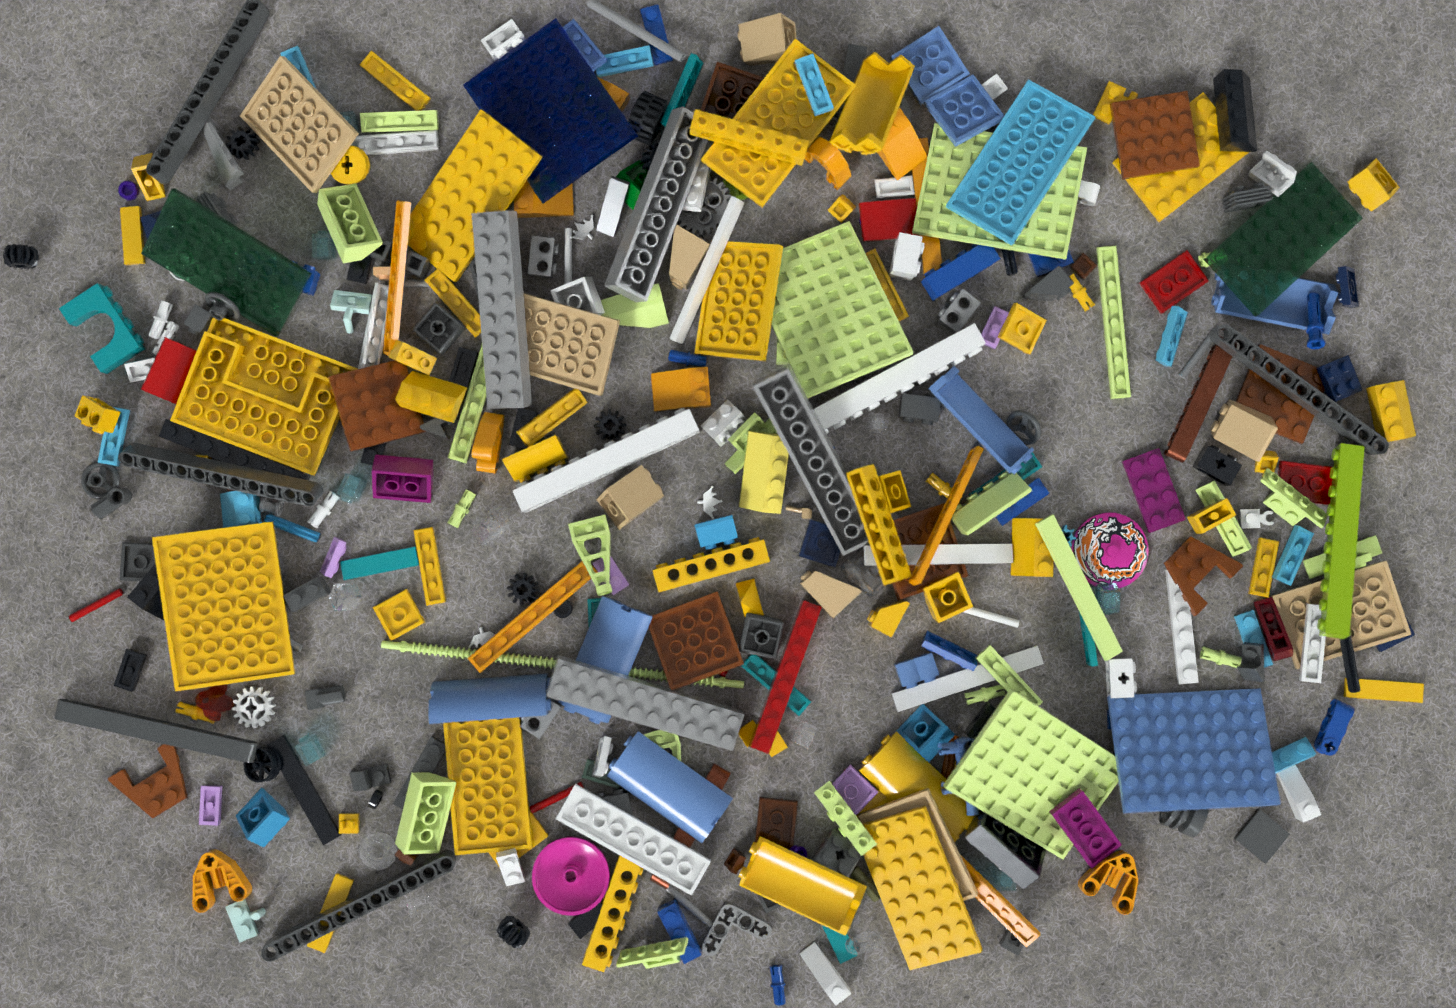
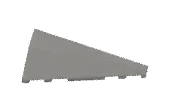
M209 116L202 130L225 187L232 190L243 182L240 176L244 173L228 150L227 142Z

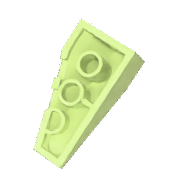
M659 283L653 284L647 302H634L621 294L601 300L605 311L601 315L620 320L619 325L653 328L669 324Z

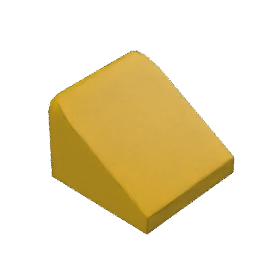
M842 194L828 211L842 223L856 206Z
M1266 450L1260 462L1255 461V472L1264 473L1266 468L1275 472L1279 458L1276 451Z
M754 720L742 726L738 733L747 748L756 728Z

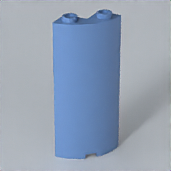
M1222 263L1220 269H1217L1215 272L1217 284L1211 304L1214 305L1215 313L1306 330L1309 323L1307 295L1318 293L1320 295L1321 324L1324 326L1323 334L1329 335L1336 319L1332 311L1338 295L1335 284Z
M953 366L928 389L1009 474L1011 472L1015 474L1022 468L1020 463L1023 462L1025 464L1033 457L1031 453L1034 449L1032 447L1029 449L967 385L958 375L959 370Z
M602 596L576 660L628 676L653 617L641 610L628 607L617 600ZM558 701V703L565 706V711L573 714L577 712L587 716L591 722L600 724V722L609 723L611 715Z
M548 673L435 681L430 688L429 724L545 716L548 714V710H551V699H547L546 690L550 681Z
M639 731L634 737L630 735L624 743L626 749L619 759L614 758L610 763L609 769L611 770L607 777L694 839L703 843L733 798Z

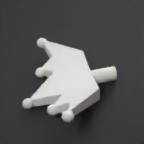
M591 215L590 221L583 220L585 224L574 222L578 231L573 230L575 235L570 236V239L583 240L586 236L590 239L593 238L589 233L594 228L593 215Z
M711 486L703 494V500H697V504H703V511L712 519H714L712 512L717 511L713 506L719 502L722 503V500L713 497L717 495L712 492L714 486Z
M480 627V634L474 635L468 648H471L474 644L478 648L479 643L484 645L495 634L491 631L484 633L483 627Z

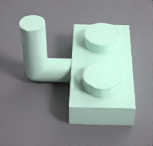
M334 290L330 307L331 310L345 312L343 321L347 333L354 332L351 321L353 313L369 314L372 294Z
M245 899L225 907L239 943L259 934L254 920H259L265 915L266 910L264 908L250 912Z

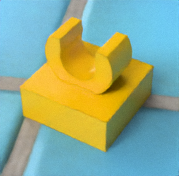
M340 813L339 834H358L360 813Z

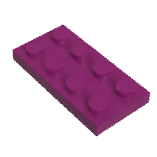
M1159 448L1122 461L1148 533L1186 520Z
M1078 788L1049 811L1091 869L1122 845L1081 788Z

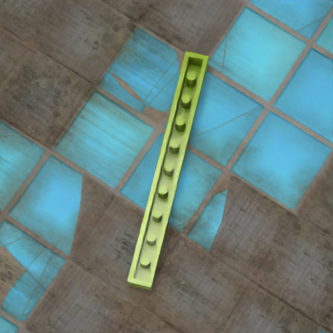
M1340 443L1333 449L1331 455L1332 460H1334V466L1330 471L1332 486L1329 487L1328 491L1331 501L1327 507L1329 523L1326 524L1325 534L1328 537L1327 542L1324 544L1326 561L1322 565V572H1325L1324 580H1322L1320 590L1323 591V597L1319 602V610L1321 611V618L1318 619L1317 629L1320 630L1319 636L1345 639L1350 636L1365 446Z

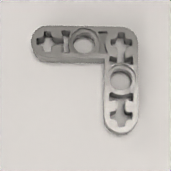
M730 902L725 903L720 908L703 940L702 950L708 956L717 954L732 925L760 940H766L770 937L771 926L767 921ZM730 907L734 914L728 916L727 922L730 923L727 924L724 920L719 919V917L724 919L726 914L724 909L728 910ZM743 916L750 917V925L743 926L740 922ZM755 920L758 921L756 923V926L760 928L766 926L767 933H763L762 935H760L759 929L755 927L754 931L751 930L754 926ZM717 924H722L725 927V931L722 934H718L715 932L714 927ZM710 934H712L715 938L721 940L718 941L716 939L714 942L715 949H711L709 951L707 950L706 943H711L713 937H711Z

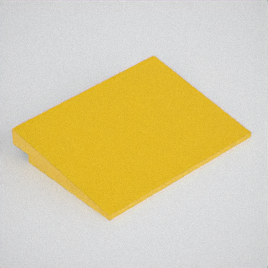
M212 318L208 331H204L170 421L315 476L340 419L328 377L357 370V368L229 319L223 318L220 321Z

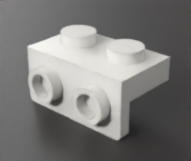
M511 19L481 39V42L495 61L503 59L513 48H519L526 39L522 31L519 30Z
M1266 151L1263 153L1262 160L1249 171L1248 176L1257 183L1271 186L1269 188L1271 192L1279 197L1294 183L1297 171L1291 165L1281 161L1276 155Z
M727 399L701 427L721 447L728 442V439L747 419Z

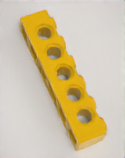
M695 109L690 126V135L800 166L803 165L809 143L808 140Z
M874 464L847 472L846 476L883 585L912 576Z
M756 537L749 539V544L741 545V542L731 544V549L724 551L720 547L711 550L712 554L706 556L702 552L693 555V559L688 561L684 557L674 560L675 564L668 566L667 562L656 565V569L652 571L658 593L770 562L765 541ZM750 548L753 550L754 554L751 559H745L742 556L744 549ZM728 553L735 556L734 563L730 565L724 562V556ZM709 558L714 559L717 563L716 567L712 570L705 566V562ZM691 563L696 564L698 567V572L694 575L687 572V566ZM671 569L679 571L678 579L672 580L669 577L668 573Z
M620 855L618 856L602 902L598 920L582 960L583 966L604 972L605 968L611 965L613 956L610 955L612 948L616 949L619 937H617L618 931L623 930L626 919H623L624 913L630 910L632 901L629 900L631 893L635 894L638 887V882H636L637 876L642 875L644 869ZM624 871H630L632 876L629 879H625L621 874ZM622 889L626 894L623 897H618L615 892ZM617 908L620 912L617 915H611L609 910ZM606 926L612 927L613 931L607 934L604 933L602 929ZM604 945L607 949L604 952H599L596 947Z

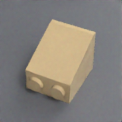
M782 13L738 24V39L741 42L742 49L740 50V56L742 61L750 66L776 63L794 39H797L795 22Z
M677 224L673 234L669 276L674 287L682 290V288L687 290L700 269L710 244Z
M1229 399L1227 404L1224 403L1219 412L1221 415L1218 420L1212 423L1210 428L1211 434L1219 442L1260 462L1278 427L1271 416Z
M641 465L607 488L597 498V501L618 530H620L662 499L664 494L662 488L655 484L651 478L650 472Z
M808 570L800 577L802 580L800 584L832 618L839 614L862 592L856 587L815 570L812 572Z

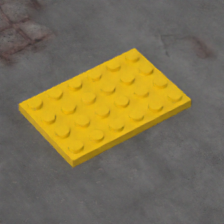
M1204 92L1189 102L1200 166L1194 169L1125 179L1158 222L1249 153L1220 151L1216 107ZM1118 157L1116 160L1112 162V164L1121 174Z
M727 242L702 299L694 354L766 361L783 252L782 245Z

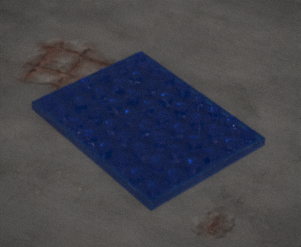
M556 18L463 84L479 110L482 109L543 156L527 179L542 203L551 199L638 137Z

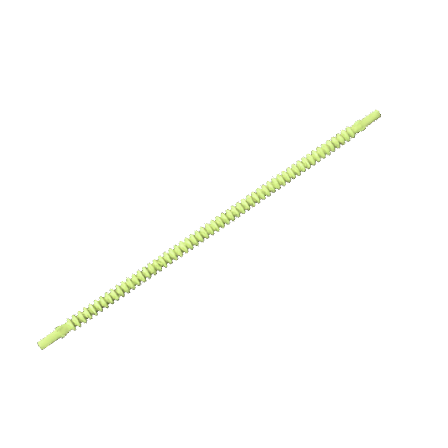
M382 640L381 648L400 650V652L411 651L412 654L415 652L420 654L422 652L423 655L428 653L429 656L432 653L434 656L439 654L440 657L442 655H445V657L450 655L451 658L456 656L457 659L459 657L462 659L464 657L468 658L476 651V649L472 651L471 648L466 650L465 647L463 649H460V647L455 649L454 646L449 648L448 645L445 648L443 645L438 647L437 644L435 646H432V644L427 646L426 643L421 645L420 642L418 644L416 642L411 644L406 641L393 642ZM509 652L501 655L494 661L495 663L500 661L501 664L503 662H506V664L511 662L512 665L514 663H517V665L521 663L522 666L528 664V667L530 665H533V667L538 665L539 668L544 666L545 669L547 667L552 669L556 662L553 657L551 659H548V657L543 659L542 656L537 658L536 655L534 657L531 655L526 657V654L523 656L518 654L516 656L515 653L510 655ZM634 667V669L631 668L628 675L634 678L638 677V679L644 677V680L646 678H649V680L654 678L655 681L660 679L661 682L663 680L668 682L664 670L659 672L658 669L656 671H653V669L649 671L647 668L642 670L641 667L639 669ZM714 676L694 683V685L698 683L699 686L705 684V687L707 685L713 687L714 685L720 688H744V681L725 679V677L714 678Z

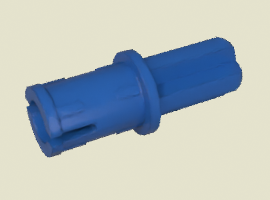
M670 350L668 360L686 364L687 367L688 365L705 367L707 356L690 354V351L685 353Z
M782 965L770 966L772 979L770 987H773L775 1005L780 1006L786 1003L784 986L786 984L783 981Z

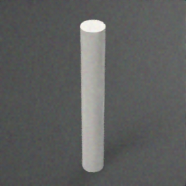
M572 228L564 229L565 284L572 282V239H570Z
M975 607L964 611V613L1018 628L1019 620Z

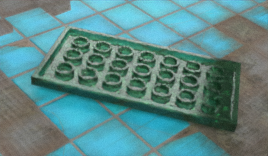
M1311 162L1296 175L1294 183L1279 197L1274 195L1271 201L1258 209L1213 250L1204 261L1256 317L1363 218Z
M176 188L171 189L141 253L204 293L217 292L226 296L238 307L240 315L276 337L280 335L312 274Z

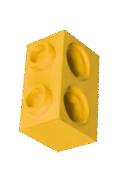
M398 340L395 341L389 354V358L426 375H430L437 360L436 357Z
M82 395L75 417L81 420V424L92 427V431L104 434V432L113 433L121 412L99 398Z

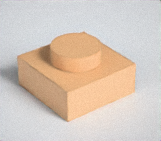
M390 266L373 267V275L381 281H389Z

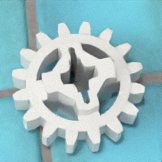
M251 686L250 690L244 688L243 693H237L239 699L233 700L237 705L232 710L237 711L234 718L240 717L239 724L246 722V728L252 724L254 729L258 727V724L262 727L265 725V721L269 722L272 720L269 715L275 714L272 708L276 707V704L271 703L274 697H268L269 690L263 692V687H259L256 690L255 686ZM251 705L257 706V709H251ZM265 710L264 715L261 717L260 713Z

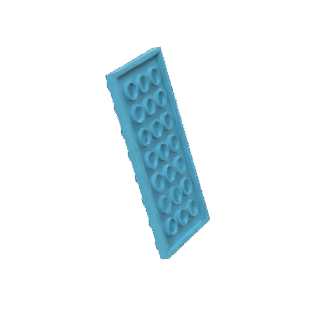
M1028 79L946 204V208L1013 246L1092 125L1095 116Z

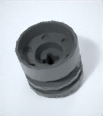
M1209 809L1160 811L1159 821L1164 826H1169L1171 829L1178 828L1180 833L1194 838L1203 828Z

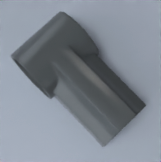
M113 488L107 495L91 505V511L99 519H103L122 505L128 504L132 499L131 491L127 488ZM119 492L122 494L121 501L117 497Z
M343 685L304 691L308 710L345 702L346 696Z

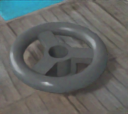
M208 292L206 294L205 300L211 308L209 313L213 318L220 321L223 318L233 321L240 317L238 307L229 298L217 292ZM229 308L233 310L234 315H230Z
M1016 410L1008 416L1007 426L1024 444L1031 445L1039 440L1041 426L1031 413ZM1016 416H1023L1019 424H1012ZM1015 431L1025 433L1029 439L1020 437Z
M94 462L86 467L81 477L83 490L94 499H101L111 489L118 488L120 483L119 474L114 466ZM100 467L99 473L94 472L89 475L93 469ZM107 469L113 475L114 482L112 487L107 483L105 477ZM99 477H100V479H101V482H100V483L97 482V479H98ZM89 487H103L107 492L103 494H97L93 492Z

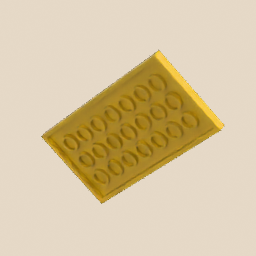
M794 39L733 117V120L808 140V149L857 85L797 39ZM810 54H814L834 107L832 111L815 116L794 63L796 59ZM714 142L701 159V162L761 208L764 207L796 166V164L718 142Z
M480 109L411 212L407 245L419 255L428 258L434 267L439 269L453 282H457L475 257L472 213L506 211L543 156L487 112Z
M521 717L443 723L448 779L456 781L451 803L455 855L497 852L514 848L516 850L529 849L533 847L522 728L520 727Z
M926 806L863 823V826L877 843L876 846L863 856L909 970L981 953L983 948Z

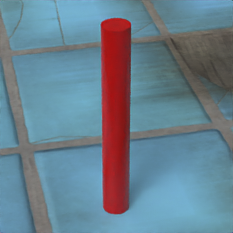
M119 588L68 617L71 622H74L124 595V593Z
M582 782L577 783V785L584 788ZM574 785L530 806L531 813L533 814L568 797Z

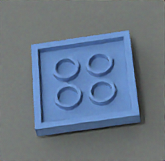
M939 26L890 57L892 61L899 55H903L915 66L907 86L920 106L928 98L960 82L970 74Z
M974 75L928 98L924 103L955 147L1000 123L1004 117V114Z

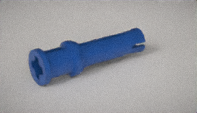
M1310 293L1307 295L1309 320L1306 327V333L1309 338L1307 347L1310 349H1320L1325 346V340L1323 339L1324 326L1321 324L1320 295L1318 293Z

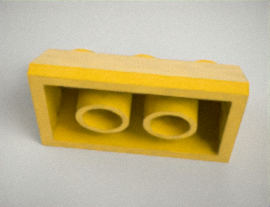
M412 371L402 381L395 400L400 407L454 423L467 387Z
M1404 380L1366 388L1374 429L1378 434L1383 436L1388 442L1416 436Z
M555 435L502 460L513 480L522 483L531 479L530 476L535 473L539 475L548 472V468L553 465L556 467L566 464L565 460L569 458L560 438Z
M1012 519L1011 544L1013 548V563H1011V576L1053 577L1054 560L1035 523L1042 519Z

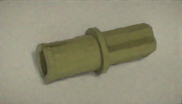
M856 866L851 876L855 881L867 886L865 893L873 902L878 901L880 895L875 885L871 882L872 879L868 878L859 866Z

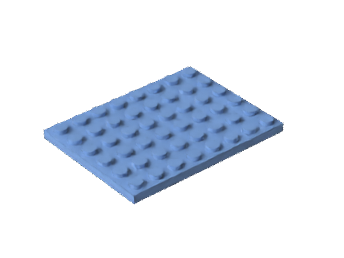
M1261 688L1134 694V697L1130 698L1107 697L1123 813L1277 806L1281 804Z

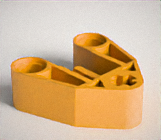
M817 137L807 149L804 159L810 164L816 159L827 170V181L830 184L832 183L836 190H839L851 177L848 163L837 147L829 143L828 140Z
M484 412L480 420L472 448V458L477 459L476 471L497 473L496 463L499 462L504 429L503 414Z
M212 849L201 856L193 875L192 905L194 910L199 913H204L214 906L216 900L213 887L218 889L226 885L231 899L237 902L244 900L252 893V885L236 861L217 849ZM209 857H210V858L213 857V858H214V862H213V861L210 862ZM238 887L244 889V895L239 893ZM201 898L206 899L207 906L202 904Z
M1123 850L1110 854L1080 877L1078 881L1079 889L1087 896H1094L1098 893L1104 882L1114 889L1117 887V891L1112 899V905L1120 914L1128 915L1134 907L1139 881L1134 858ZM1124 858L1127 860V862L1123 863L1121 862V859ZM1091 881L1092 887L1085 889L1086 882ZM1126 900V905L1123 908H1119L1120 901Z

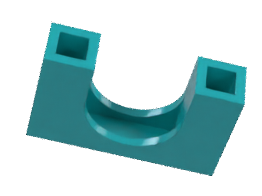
M97 283L60 307L59 310L67 322L76 327L96 314L106 313L110 316L115 326L113 339L108 345L90 356L101 373L109 374L145 350V347L143 346V338L132 329L134 325L127 317L125 318L122 314L124 311L122 306L111 297L113 293L110 288Z

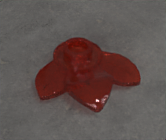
M227 685L212 686L209 690L201 691L196 696V705L203 709L204 716L207 719L220 721L221 712L228 711L235 706L233 699L225 695ZM209 698V701L207 703H203V699Z

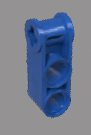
M1337 699L1331 701V708L1328 707L1326 717L1322 721L1320 731L1314 743L1315 750L1318 753L1329 756L1336 754L1342 738L1347 731L1349 721L1354 714L1353 706Z

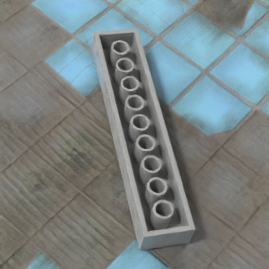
M685 107L676 108L671 111L604 285L634 302H647L708 143L707 139L690 135V126L694 113Z
M517 211L472 213L488 409L532 406Z
M788 364L754 381L753 388L842 555L844 556L869 544L846 476L847 472L791 365Z
M560 655L557 656L546 690V696L730 751H733L745 715L741 709L677 690H671L664 686Z

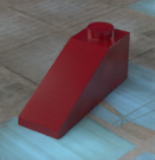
M1273 597L1253 602L1273 661L1293 656L1292 644Z

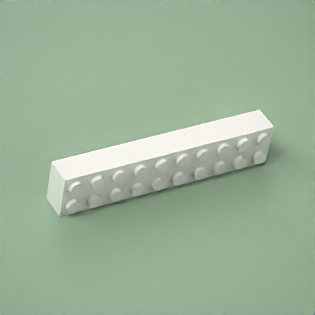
M974 323L818 406L814 411L826 434H828V429L833 427L836 430L845 425V420L850 418L853 421L862 416L863 410L867 409L869 412L879 407L880 401L884 400L886 403L898 396L897 392L901 391L903 394L915 387L914 383L918 382L920 385L929 380L931 374L935 373L937 376L946 371L948 365L956 366L966 359L965 356L968 355L971 358L983 350L982 346L986 343Z
M681 408L674 412L675 416L670 418L664 416L656 420L657 424L653 426L647 424L640 427V432L634 435L632 432L621 436V441H610L604 444L605 448L599 451L593 449L587 452V456L582 459L576 457L569 460V465L567 466L558 465L552 468L551 473L547 475L541 473L533 477L534 481L530 483L524 481L517 484V489L513 490V494L521 511L525 513L530 512L700 433L690 409L685 410V408Z

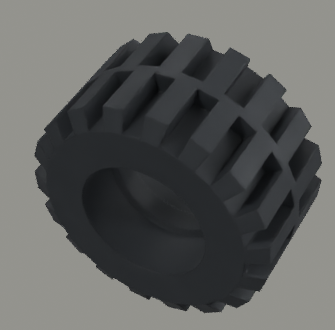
M643 91L637 98L631 111L626 135L646 145H650L656 138L662 125L661 120L667 109V100Z

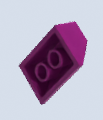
M375 455L372 466L373 498L431 503L434 460Z

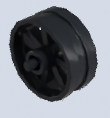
M271 747L257 748L256 755L258 760L255 759L254 763L243 762L246 776L255 783L275 779L281 769L280 756ZM264 771H265V772L267 773V775H268L265 779H264Z

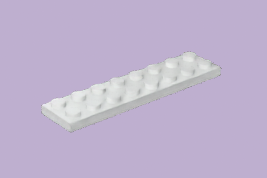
M577 784L574 785L556 817L558 821L691 896L711 862L709 858Z

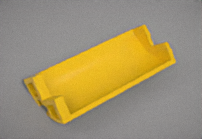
M876 52L866 57L862 61L854 84L857 86L846 100L829 143L849 153L860 151L862 155L881 151L915 66L903 55H899L890 63Z
M897 731L891 736L889 734L886 735L880 742L882 744L880 749L872 756L868 754L863 759V766L859 771L891 802L929 788L953 841L956 842L960 838L959 835L965 829H968L975 814L974 816L966 814V801L954 793L942 794L941 789H944V787H941V783L946 782L947 779L925 760Z
M761 836L757 843L753 842L749 853H752L747 867H742L738 876L741 878L739 886L846 936L867 886Z

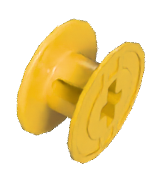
M351 145L333 169L331 175L335 180L343 184L359 183L369 173V158L362 149ZM352 162L353 167H346L345 163Z

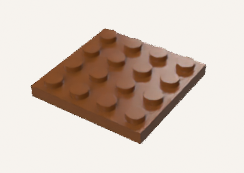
M1187 91L1110 104L1122 180L1194 169L1200 166Z
M1258 345L1262 350L1324 393L1325 389L1316 366L1264 345ZM1266 363V371L1270 372V365ZM1248 369L1236 402L1271 416L1278 427L1275 434L1303 444L1314 415L1251 369ZM1282 374V376H1281V381H1282L1283 383H1285V382H1286V378H1285V376ZM1297 386L1296 391L1300 395L1301 388ZM1313 397L1312 403L1314 406L1317 403L1315 397Z
M394 360L328 377L350 452L426 432L420 428V425L424 424L421 413L400 407L395 400L402 381L409 375L406 365Z
M945 503L893 520L901 545H926ZM951 521L939 545L958 544ZM965 564L929 565L921 584L915 586L908 583L910 577L893 582L897 600L924 592V587L956 572H959L961 578L967 577L968 573ZM908 565L911 574L916 565Z
M718 591L652 615L653 618L650 622L649 630L671 690L679 689L744 664Z

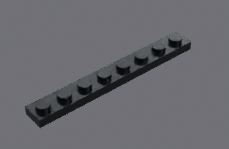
M165 419L159 434L161 438L222 462L305 480L310 478V475L179 425L169 419Z

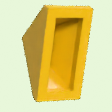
M750 579L736 583L744 617H746V613L764 616L755 580Z

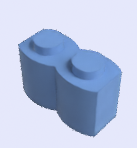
M931 652L894 664L901 686H906L907 689L918 686L917 682L923 680L925 683L936 680L935 676L939 675Z

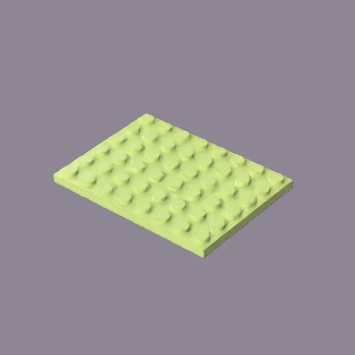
M934 123L912 234L1066 260L1087 148L1077 146L1013 246L946 208V204L993 132L984 131L955 147L939 124Z
M850 221L783 248L771 326L807 398L913 355V350Z
M1010 689L943 786L1039 846L1064 859L1073 847V844L1049 811L1078 788L1083 790L1098 811L1119 781L1114 754Z

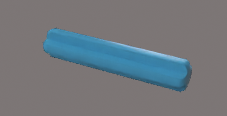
M267 514L264 522L274 521V527L307 540L318 542L320 538L319 532L272 514Z

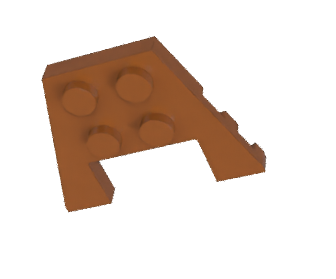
M1191 536L1164 562L1175 585L1178 584L1183 593L1184 601L1188 602L1193 616L1198 615L1208 604L1194 588L1215 566L1229 579L1234 577L1243 567L1238 561Z
M163 744L158 747L157 750L167 766L136 785L133 784L125 769L108 778L110 783L151 818H155L188 798L175 746Z

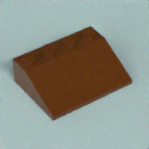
M717 62L700 111L733 119L764 77Z

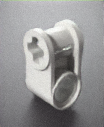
M1081 180L1077 202L1087 206H1095L1100 185Z

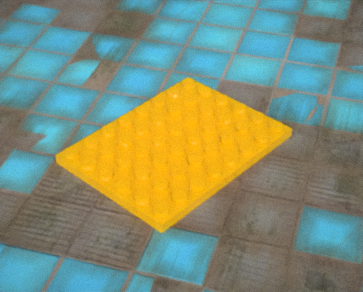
M274 521L152 537L175 691L295 674Z

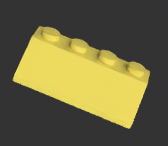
M748 431L739 507L759 512L781 514L789 453L778 434Z

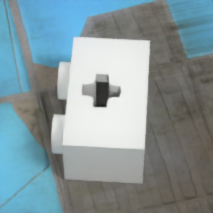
M1123 657L1111 658L1105 661L1107 697H1134V692L1137 691V684L1133 679V673L1136 672V665L1133 659ZM1125 675V679L1118 680V677Z

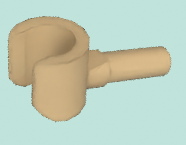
M786 506V510L802 513V519L812 518V510L809 508Z

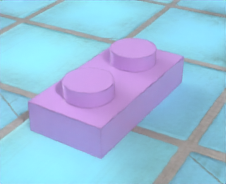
M996 306L993 307L981 332L986 343L985 345L992 349H996L1000 341L998 335L1009 312Z
M334 536L320 570V573L324 576L332 578L333 574L337 572L339 559L346 551V542Z
M610 555V584L612 594L615 595L630 584ZM599 558L592 563L598 572L604 570L603 558Z
M201 786L199 825L218 826L221 824L222 786Z

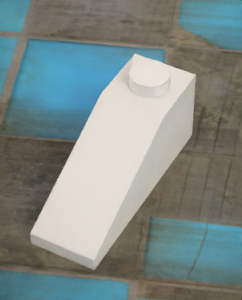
M1296 765L1277 773L1296 819L1306 822L1321 815L1315 798Z
M815 942L799 953L835 1005H838L851 994L849 986Z

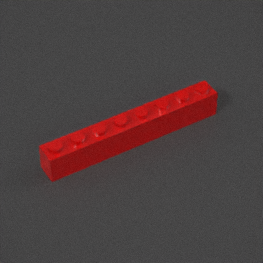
M805 600L801 601L749 744L751 748L767 754L770 753L819 617L821 606Z

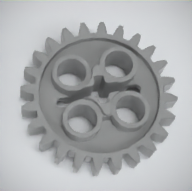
M709 175L703 206L706 205L708 209L717 213L713 214L704 207H702L701 212L692 211L691 213H686V211H681L677 224H680V227L686 228L688 232H692L695 236L700 233L704 237L705 232L712 236V230H717L732 197L727 195L730 192L729 189L725 188L726 185L723 182L719 184L718 178L712 180L711 175ZM714 199H719L718 204L711 205ZM704 216H710L708 221L702 222Z

